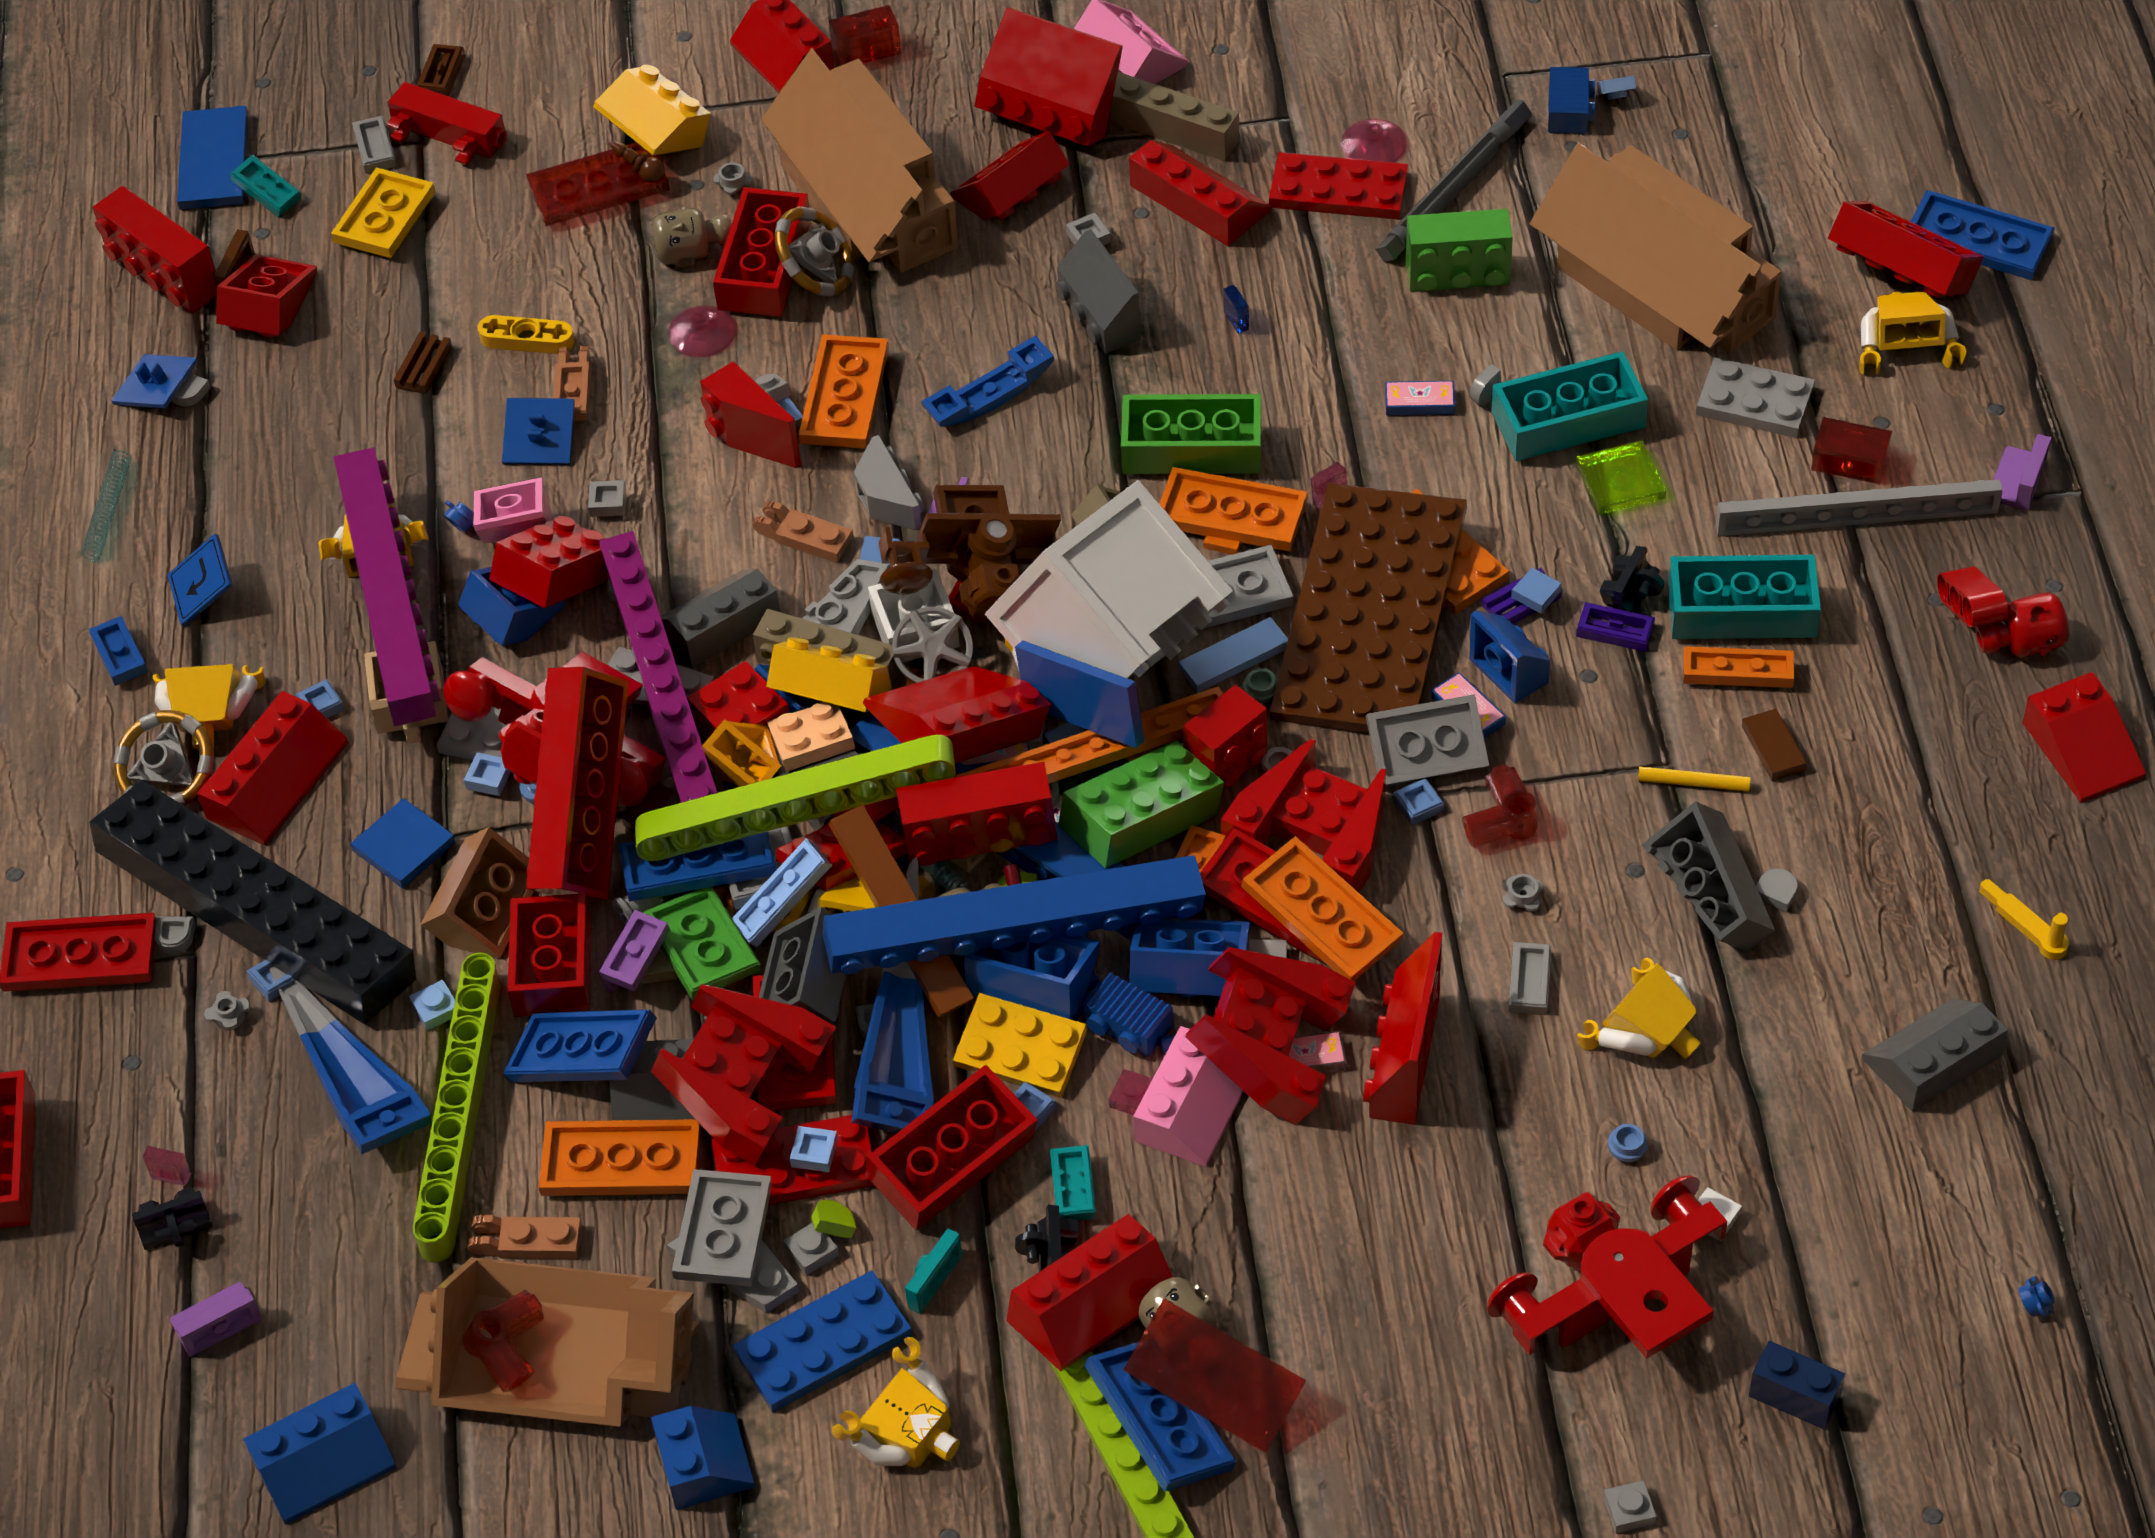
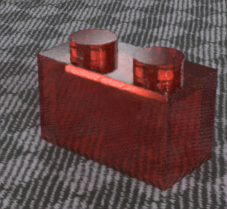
M890 5L829 20L832 50L839 66L858 58L862 63H867L902 54L899 25Z
M1823 417L1814 446L1811 470L1880 485L1889 455L1892 431Z

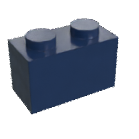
M1769 1340L1752 1372L1749 1397L1825 1430L1841 1398L1846 1373Z

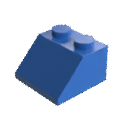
M491 567L470 571L458 604L470 616L471 620L479 624L495 642L505 646L528 641L565 606L566 600L543 608L490 581Z
M1478 610L1471 614L1469 660L1513 703L1516 704L1549 683L1550 659L1547 653L1542 648H1537L1531 643L1519 626H1514L1501 615Z
M688 1406L651 1417L676 1510L755 1487L735 1414Z

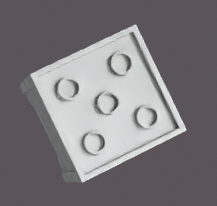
M1137 480L1045 549L991 606L985 615L1014 649L1016 645L1024 640L1127 679L1133 672L1139 678L1165 655L1169 660L1173 659L1181 651L1177 646L1180 641L1184 640L1188 644L1198 635L1194 629L1196 626L1203 630L1212 621L1209 614L1214 609L1220 613L1230 604L1226 598L1233 590L1143 484Z

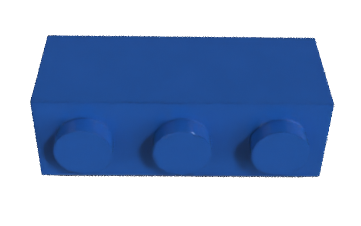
M1164 918L1149 925L1135 923L1130 948V983L1134 987L1138 986L1140 990H1145L1147 994L1151 993V995L1176 993L1182 997L1211 995L1220 998L1226 980L1208 971V968L1228 947L1248 950L1250 922Z
M1062 935L1050 937L1041 943L1026 941L1012 944L1005 949H993L991 947L975 950L964 957L965 984L972 996L978 997L979 993L1072 1019L1086 998L1100 948V941L1082 936L1069 937Z
M356 1383L243 1438L251 1459L284 1524L397 1468Z

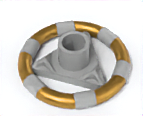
M799 206L786 211L778 220L774 235L779 259L787 273L801 287L816 295L831 297L843 292L852 282L855 264L853 253L840 227L827 215L814 208ZM795 220L813 221L818 224L788 245L787 237L790 225ZM838 250L842 258L839 279L837 278L832 255L837 253ZM797 263H799L800 265H802L803 267H805L806 269H808L813 274H815L827 283L817 282L811 279L802 271V269Z
M160 710L139 718L126 730L116 747L113 761L114 776L121 793L124 794L133 787L130 779L187 786L183 791L169 796L182 805H187L198 796V791L212 774L215 759L212 740L203 724L193 716L181 711ZM163 723H168L154 741L147 743L142 748L140 759L128 772L127 766L131 747L136 739L143 732ZM175 724L181 725L195 736L199 744L201 755L195 778L193 777L178 728Z

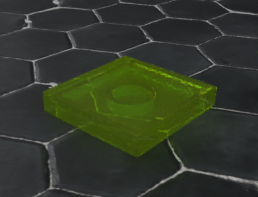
M1643 441L1576 456V466L1599 515L1666 499L1667 490Z

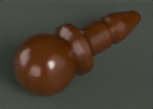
M615 141L609 143V146L616 155L623 157L631 165L634 164L632 171L635 173L639 172L645 182L657 183L664 177L665 167L658 158H648L646 152L639 156L637 152L631 148L628 149L623 143Z

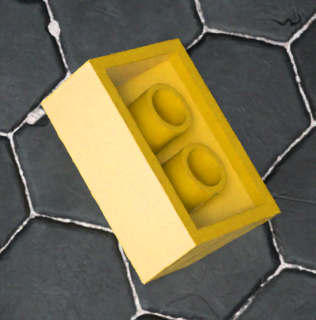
M651 65L626 69L594 102L593 106L653 156L702 147L711 115L708 110L700 105L698 100L687 95L676 83L668 80L656 67Z
M789 637L787 642L774 644L766 687L863 712L869 711L863 705L864 698L892 690L887 666L875 663V657L864 654H854V657L842 655V649L821 646L820 649L809 647L808 640Z

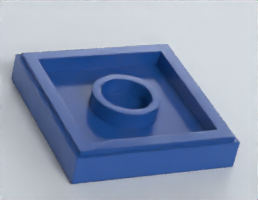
M403 798L350 844L353 852L403 889L453 846L456 841L452 833Z

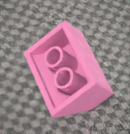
M1092 0L1074 28L1075 30L1123 45L1119 64L1121 73L1153 84L1185 68L1189 63L1188 59L1131 10L1104 0Z
M1180 1026L1133 1116L1135 1142L1207 1167L1244 1091L1185 1038L1186 1033L1190 1029Z

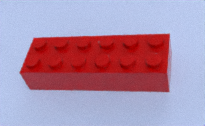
M584 666L548 668L543 720L541 723L542 733L538 757V774L534 796L535 804L530 835L531 845L526 889L549 895L586 893L587 900H608L629 684L627 680Z

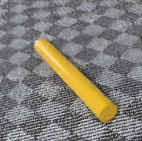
M1640 766L1638 781L1746 792H1749L1751 777Z

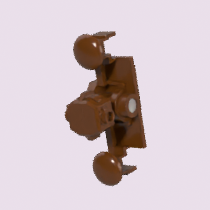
M936 485L933 495L937 513L926 514L916 541H892L890 527L884 528L879 540V549L882 564H890V568L881 574L880 584L886 591L893 594H913L924 589L932 580L933 571L926 564H946L947 572L962 582L959 586L961 603L968 607L973 622L977 624H993L985 613L1022 574L1018 565L1032 564L1045 549L1056 542L1055 533L1061 522V515L1009 514L1004 485Z

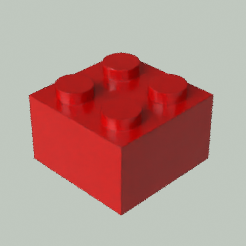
M746 661L687 697L696 728L706 739L712 735L724 719L731 722L768 726L767 721L789 713L788 703L773 688L766 687L767 682Z
M1236 684L1183 725L1184 747L1224 781L1223 789L1226 786L1230 787L1235 784L1240 775L1252 765L1260 764L1261 759L1268 751L1267 708Z

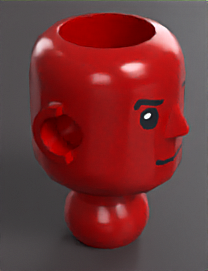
M2050 592L2013 600L2007 604L2008 618L2006 621L1975 627L1977 641L1983 653L1994 654L2001 647L2008 645L2011 652L2018 658L2040 654L2043 657L2050 650L2062 647L2068 641L2070 634L2064 606L2060 598Z

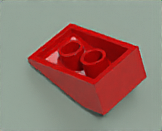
M255 254L217 286L216 324L228 326L233 331H257L265 337L281 335L292 325L315 278L317 266Z
M734 361L700 381L703 395L700 400L707 418L704 423L708 432L714 438L719 437L728 447L790 467L797 468L801 465L795 419Z
M2093 672L2028 696L2022 724L2080 803L2145 778L2146 772L2116 705Z

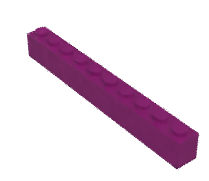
M374 447L333 456L394 727L437 717L434 702L441 701L436 679L430 681L428 679V676L435 675L430 654L423 655L422 651L429 650L424 629L417 630L416 627L423 625L419 605H411V601L417 600L413 580L405 579L406 576L412 574L407 554L400 556L399 553L406 551L401 530L394 531V528L400 527L396 506L389 508V504L395 503L390 483L383 484V481L390 480L385 459L378 461Z
M631 531L599 540L605 566L679 801L682 803L716 794L717 790L705 753L701 749L700 737L634 532Z

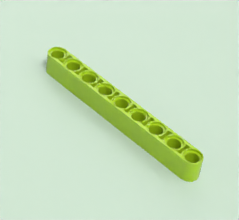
M930 735L643 813L635 822L637 855L646 861H659L853 809L861 805L897 797L896 788L954 778L956 770L952 741L944 735Z
M481 952L468 956L461 966L413 1223V1234L419 1252L425 1260L433 1263L447 1259L455 1247L501 991V982L494 959L490 955ZM439 1235L438 1237H436V1238H434V1239H429V1238L432 1237V1236Z

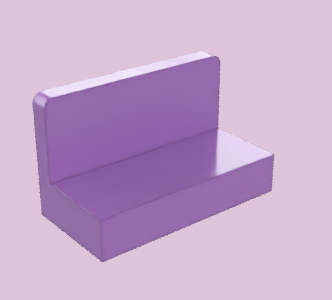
M2037 434L2031 452L2012 446L2005 448L1994 480L2000 479L2003 489L2000 503L2029 510L2047 461L2051 437Z
M634 910L599 971L606 991L615 993L618 986L635 992L670 931L667 922Z
M241 1282L214 1294L170 1318V1322L189 1357L262 1320L248 1288H244Z

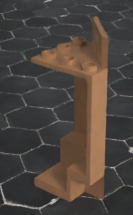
M811 48L761 118V121L778 142L783 169L801 193L808 194L810 205L815 210L827 215L840 227L853 253L854 261L865 257L868 262L887 255L900 273L959 248L955 203L935 177L933 152L859 58L829 70L813 48Z
M1577 142L1529 225L1558 244L1557 268L1675 350L1680 349L1692 338H1696L1709 348L1717 344L1731 354L1776 318L1781 270L1751 251L1753 232L1751 224L1632 145L1622 152L1614 154L1607 162Z
M471 1257L443 1281L437 1289H434L433 1292L422 1291L419 1294L396 1376V1389L431 1393V1405L618 1427H621L630 1415L651 1418L681 1408V1384L686 1385L693 1357L692 1352H690L691 1337L698 1335L701 1322L692 1320L694 1293L656 1289V1277Z

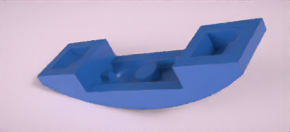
M1035 335L1007 352L1009 361L957 391L951 385L921 401L922 406L940 427L970 421L1002 406L1024 391L1054 362V355Z

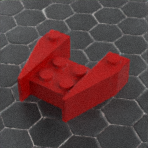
M1309 739L1238 793L1221 818V834L1227 837L1235 827L1262 844L1266 843L1271 834L1288 841L1296 836L1310 850L1323 855L1322 860L1360 893L1371 875L1386 798V770L1380 769L1368 789L1316 768V740Z
M1228 947L1208 968V971L1226 980L1214 1017L1205 1014L1186 1033L1185 1038L1261 1108L1297 1125L1317 1107L1326 1075L1289 1057L1300 1019L1327 1031L1346 1014L1356 982L1324 965Z
M701 984L691 1008L706 1016L707 1019L682 1059L661 1048L651 1072L721 1147L756 1166L783 1117L752 1100V1095L775 1057L810 1075L826 1049L836 1026L802 1007Z

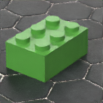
M1508 208L1407 216L1406 266L1410 292L1510 285L1513 236Z

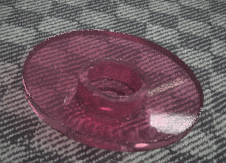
M1365 119L1352 124L1346 129L1342 136L1341 147L1345 156L1350 159L1396 162L1404 154L1407 142L1405 133L1396 124L1383 119Z
M695 306L682 311L672 320L668 332L672 346L682 354L692 357L711 356L721 352L730 345L735 336V323L728 312L717 310L715 306Z

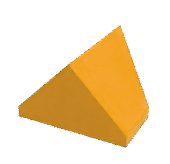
M724 719L701 747L723 780L740 787L771 779L782 766L779 764L769 727L765 725L731 722Z

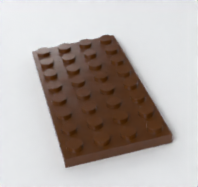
M1328 483L1270 708L1271 720L1369 733L1366 721L1367 714L1422 703L1467 511L1466 499Z

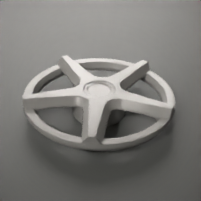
M923 607L911 611L900 621L893 635L892 652L901 672L910 680L918 683L935 678L940 659H946L961 665L958 670L967 668L973 653V641L968 627L959 615L940 607ZM939 614L950 620L939 630L932 631L921 615ZM912 621L919 640L915 643L898 647L899 637L903 628ZM958 627L961 629L966 641L965 655L947 644L948 639ZM920 656L924 660V679L912 674L905 667L901 658Z

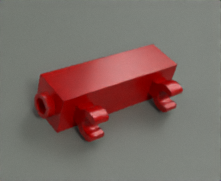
M404 82L387 102L391 116L387 127L395 129L390 135V139L402 143L406 140L409 131L452 145L453 150L460 152L456 156L455 162L468 165L472 161L474 153L491 158L498 148L504 145L507 138L502 114Z

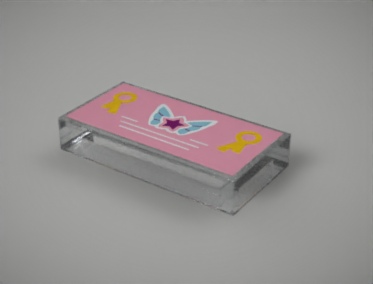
M1340 1031L1294 1037L1289 1057L1320 1073L1347 1069Z

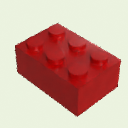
M557 516L552 520L535 525L530 529L496 542L489 580L543 608H547L608 581V572L599 540L606 538L598 531L588 530L575 524V521L569 517Z
M586 893L511 898L508 995L514 1017L532 1016L533 1013L590 1012L592 918Z

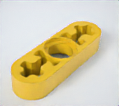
M490 315L483 318L478 324L480 341L487 348L559 354V347H567L568 351H570L575 344L572 327L565 321ZM523 331L534 332V335L529 338L518 337Z

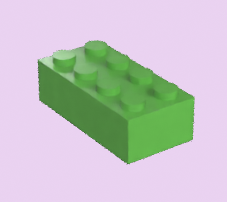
M1261 394L1123 395L1121 429L1122 474H1170L1172 467L1209 474L1261 473Z
M1176 740L1063 792L1058 826L1104 868H1107L1189 829L1191 825L1196 826L1217 816L1224 781Z

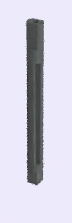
M1523 100L1514 101L1389 232L1387 237L1375 249L1383 262L1395 260L1406 249L1407 216L1440 213L1529 120L1532 113Z

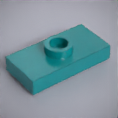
M253 154L230 173V180L278 218L301 199V192Z
M1089 1145L1050 1149L1055 1205L1059 1206L1060 1216L1078 1221L1096 1219Z
M947 1228L929 1255L924 1254L918 1261L915 1274L905 1287L907 1306L910 1310L918 1314L924 1311L963 1256L959 1233Z

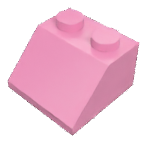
M542 477L474 491L473 526L484 544L496 543L513 534L552 520V511Z

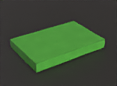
M712 887L697 889L643 912L668 923L670 931L660 948L692 1000L695 999L701 984L722 988L760 972L758 959Z

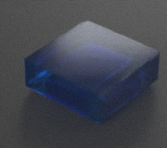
M1234 285L1223 288L1224 313L1238 334L1249 330V306Z

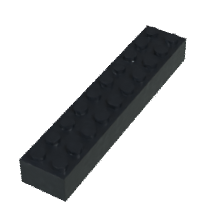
M144 780L138 782L89 821L94 848L97 853L263 960H268L271 962V965L283 973L289 974L294 980L364 1025L417 980L412 949Z

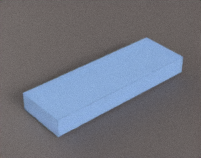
M1269 617L1179 661V670L1195 691L1199 693L1285 651L1288 638L1273 619Z
M806 838L732 918L747 941L757 947L832 866L814 842Z

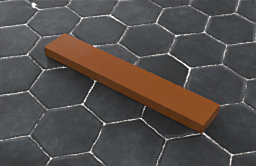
M864 805L830 820L828 825L875 907L918 901ZM949 955L938 956L936 959L928 962H920L918 960L907 961L938 1018L971 1003L974 999Z

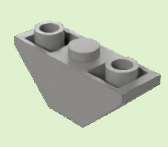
M879 435L872 437L854 470L856 494L870 519L913 530L920 529L922 526L920 513L924 512V506L917 492L912 494L909 478L904 469L899 470L897 468L896 456L891 446L885 447Z

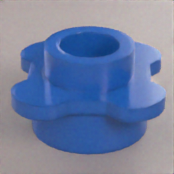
M447 500L445 504L450 508L443 516L462 533H465L470 526L474 529L472 521L474 513L462 502L455 506Z
M2033 1276L2031 1279L2026 1280V1285L2019 1287L2022 1303L2032 1317L2040 1314L2046 1317L2054 1312L2052 1304L2055 1303V1298L2051 1288L2045 1281L2041 1282L2037 1276Z

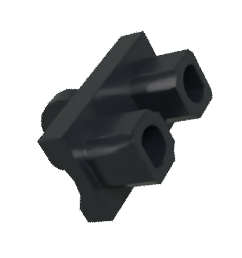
M1636 546L1631 556L1617 555L1613 563V573L1618 581L1604 580L1600 587V594L1604 604L1618 605L1619 610L1634 613L1641 599H1645L1647 596H1657L1661 593L1664 581L1659 576L1660 570L1648 563L1646 547Z
M191 1187L178 1191L173 1200L159 1204V1202L151 1200L140 1204L138 1212L132 1213L133 1221L144 1250L170 1241H174L177 1248L184 1245L182 1237L213 1227L201 1191L195 1192Z
M1048 1204L1046 1206V1217L1039 1220L1037 1224L1026 1225V1232L1015 1238V1250L1021 1255L1027 1256L1028 1263H1038L1040 1272L1070 1252L1061 1250V1244H1075L1079 1233L1078 1220L1060 1216L1059 1206Z

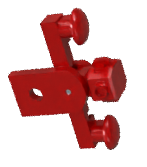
M583 651L563 666H584L629 681L626 706L640 696L643 687L642 683ZM481 657L469 666L468 672L457 671L447 678L443 688L446 705L455 716L468 722L483 720L489 714L492 706L498 710L501 709L498 721L506 725L499 732V738L502 741L500 752L503 766L514 773V778L518 782L526 785H536L547 679L538 686H535ZM626 735L623 737L617 805L632 807L642 802L647 790L659 781L666 757Z
M1689 1175L1670 1181L1654 1197L1650 1207L1652 1218L1655 1220L1666 1219L1670 1225L1652 1236L1647 1231L1639 1229H1618L1620 1216L1611 1205L1599 1201L1590 1192H1584L1555 1209L1548 1220L1547 1231L1543 1241V1246L1554 1260L1564 1262L1573 1270H1581L1580 1279L1539 1303L1532 1294L1537 1286V1277L1534 1274L1525 1272L1515 1274L1505 1279L1494 1289L1487 1302V1312L1491 1317L1503 1316L1512 1327L1513 1336L1529 1356L1534 1353L1535 1338L1555 1326L1559 1328L1558 1344L1565 1348L1611 1319H1614L1642 1355L1648 1359L1712 1320L1713 1309L1684 1275L1690 1272L1693 1243L1712 1232L1719 1240L1724 1239L1727 1220L1711 1201L1702 1205L1697 1200L1695 1195L1699 1189L1700 1181L1698 1178ZM1649 1299H1659L1665 1303L1666 1308L1662 1311L1654 1312L1647 1309L1644 1303Z

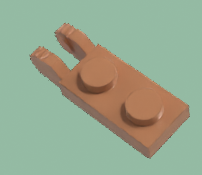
M580 346L579 362H570L568 348L559 347L558 363H555L553 398L575 399L574 421H588L591 377L588 346Z
M771 500L767 501L762 507L763 513L768 518L757 516L752 522L753 529L758 534L760 533L774 539L777 543L836 563L854 538L852 529L793 509L789 511L783 504L775 503Z
M477 1215L471 1220L472 1231L479 1234L500 1235L499 1240L491 1236H474L468 1240L467 1250L472 1252V1254L480 1256H499L506 1259H576L579 1252L582 1222L580 1217L502 1216L501 1219L495 1215Z

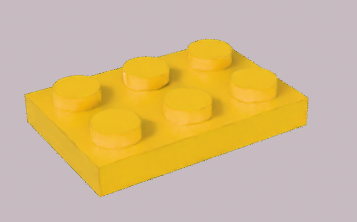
M376 167L331 232L333 243L392 258L435 194L434 182Z
M979 993L952 1061L954 1066L972 1072H977L984 1065H987L1000 1080L1020 1086L1026 1082L1043 1093L1062 1098L1087 1034V1025Z

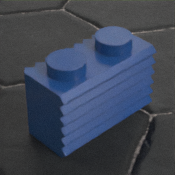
M1550 67L1549 133H1587L1588 121H1594L1595 102H1589V99L1595 98V79H1589V68Z
M1113 973L1107 975L1083 1005L1084 1019L1092 1032L1100 1036L1106 1033L1118 1040L1120 1046L1130 1053L1138 1051L1147 1057L1151 1055L1152 1051H1155L1156 1046H1159L1160 1038L1167 1035L1174 1025L1173 1007L1170 1004H1166L1163 1000L1160 1001L1157 997H1153L1151 993L1147 994L1145 990H1140L1138 986L1134 987L1132 983L1122 980Z

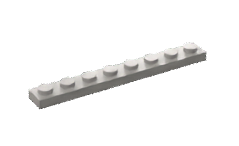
M2000 479L1720 502L1717 506L1715 527L1717 536L1994 514L1999 512L2003 489Z

